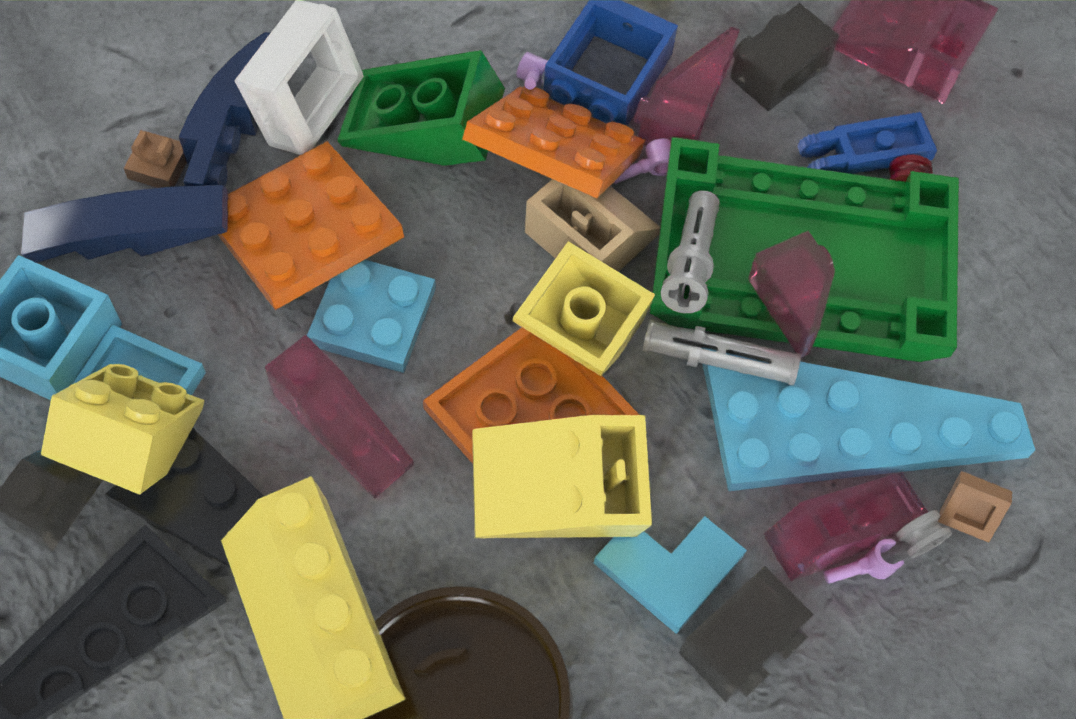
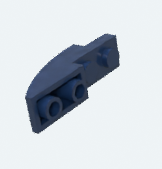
M264 32L249 42L225 63L199 95L188 114L179 135L187 165H189L183 180L185 186L223 185L226 187L228 177L226 165L230 154H236L238 151L241 134L256 136L259 126L234 80L270 35L269 32Z

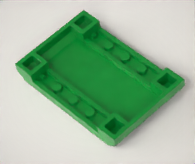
M672 137L652 293L655 296L650 305V314L669 325L695 329L696 326L706 328L705 331L915 362L952 356L957 348L959 178L911 171L906 182L722 156L718 155V143ZM708 191L716 195L720 202L709 254L713 258L714 268L711 277L705 282L708 288V298L706 304L699 311L680 313L673 311L665 305L661 298L663 281L670 276L667 268L669 256L674 249L680 246L682 230L690 204L688 203L689 199L695 192ZM688 285L685 288L684 299H687L689 296L690 288Z

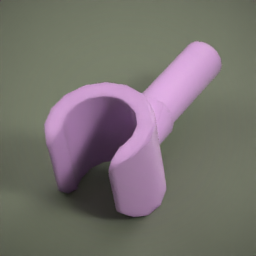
M529 52L524 54L519 63L517 77L524 80L525 87L531 90L535 86H542L543 80L541 78L548 60Z
M663 138L649 142L645 148L647 158L632 164L613 183L617 184L649 171L656 176L666 175L670 141Z
M883 539L865 554L864 558L824 571L827 584L859 574L869 573L877 579H886L902 567L904 561L889 564L882 559L881 553L890 550L896 542L892 539Z

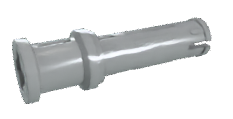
M708 191L695 192L689 199L688 203L690 204L682 230L680 246L674 249L669 256L667 268L670 276L663 281L661 298L665 305L673 311L680 313L699 311L706 304L708 298V288L705 282L711 277L714 268L713 258L709 254V249L720 204L717 196ZM688 285L690 288L689 296L687 299H684L685 288Z

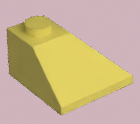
M568 241L513 316L512 321L602 376L619 358L644 321L655 294Z

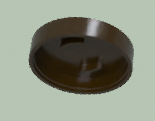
M463 586L442 587L413 595L388 609L376 619V626L406 700L364 719H573L572 690L562 655L543 624L517 602L485 589Z

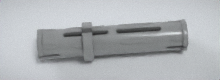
M649 320L643 351L688 360V366L697 367L698 363L743 374L785 382L788 385L795 384L801 359L800 353L794 354L750 342L705 333L706 328L696 326L694 331ZM673 341H678V342H682V343H686V344H691L692 346L684 345V344H680V343H676V342H673ZM700 347H704V348L716 350V352H715V351L706 350V349H702V348H700ZM726 353H730V354H734V355H739V356H743V357H747V358H752V359H756V360H760V361H765V362H768L769 364H767V363H762V362H758V361H754V360H749V359H745V358H741V357H736V356H732V355H728V354H726Z

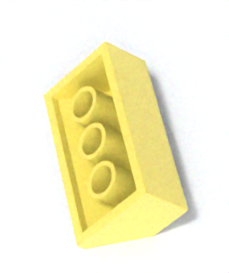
M310 476L258 499L221 542L283 718L364 719L406 700L328 501L313 477Z

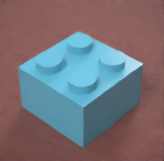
M18 255L0 279V377L51 400L52 395L71 386L111 325L113 324L117 327L122 325L109 296Z

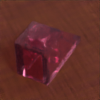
M809 231L756 253L748 277L753 288L795 352L801 354V358L809 355L817 337L835 273L830 253L824 246L817 244Z

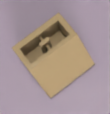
M552 179L528 199L526 204L525 233L554 258L558 256L569 241L619 272L659 235L660 226L611 186L598 198H595Z

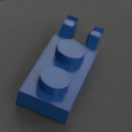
M920 112L835 126L833 130L818 132L817 134L813 133L803 137L797 143L802 157L824 156L833 149L837 153V155L827 156L826 158L822 157L812 161L806 168L848 174L889 168L890 163L894 159L903 155H920L933 160L937 152L926 122Z

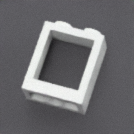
M295 0L234 81L268 145L302 155L313 149L364 75L336 8L325 4ZM311 51L317 68L294 98L287 82Z

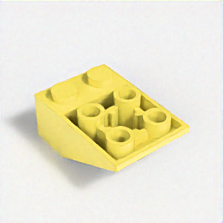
M586 415L472 430L475 538L637 537L652 525L645 415Z

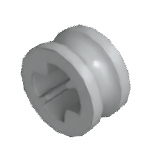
M937 510L930 511L916 518L896 533L899 541H906L909 544L907 553L911 559L930 551L952 535L948 527L943 528L939 525L938 520L941 516Z

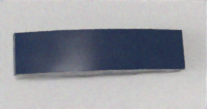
M205 185L123 191L70 200L24 212L21 255L38 263L76 251L87 260L131 248L142 257L227 232L228 190L223 185Z

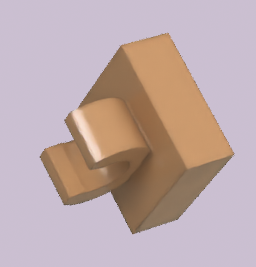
M140 130L131 147L132 153L124 166V171L128 179L157 188L174 187L187 162L180 141Z
M961 471L940 509L939 514L941 517L938 522L989 543L1012 504L1013 491Z

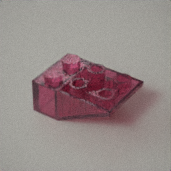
M851 0L825 38L823 44L945 104L982 43L999 8L982 0Z

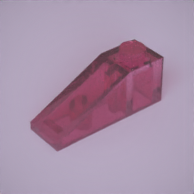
M730 27L660 78L651 97L642 96L636 110L634 122L641 124L638 137L645 140L644 146L653 140L663 138L668 139L671 143L672 137L699 140L733 59L740 29Z
M306 335L265 366L274 396L374 499L414 465L412 458L344 373Z
M903 472L802 501L763 535L790 581H794L834 566L875 546L883 539L895 536L900 529L916 518L928 513Z

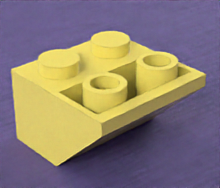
M109 364L52 395L41 455L141 494L167 475L202 412L205 400L187 394V391L177 384L159 383L140 376L133 367L123 364Z

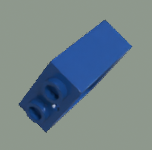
M589 0L546 63L543 90L549 94V97L560 104H575L586 108L591 112L593 118L602 122H617L628 126L672 56L678 25L622 0ZM594 36L648 59L626 95L572 71Z

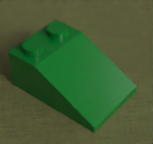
M482 50L362 70L364 77L353 92L337 139L342 147L443 166L486 161L488 150L462 139L467 121L501 100L505 91L504 85Z

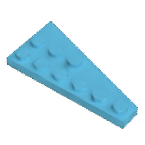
M701 347L702 349H706V350H710V351H715V352H716V350H712V349H708V348ZM726 353V354H728V355H732V356H736V357H741V358H745V359L754 360V361H758V362H762V363H767V364H769L768 362H765V361H760V360H756V359H752V358H747V357H743V356H739V355H734V354ZM800 362L794 385L702 364L728 491L1029 458L1035 451L1021 403L806 362Z

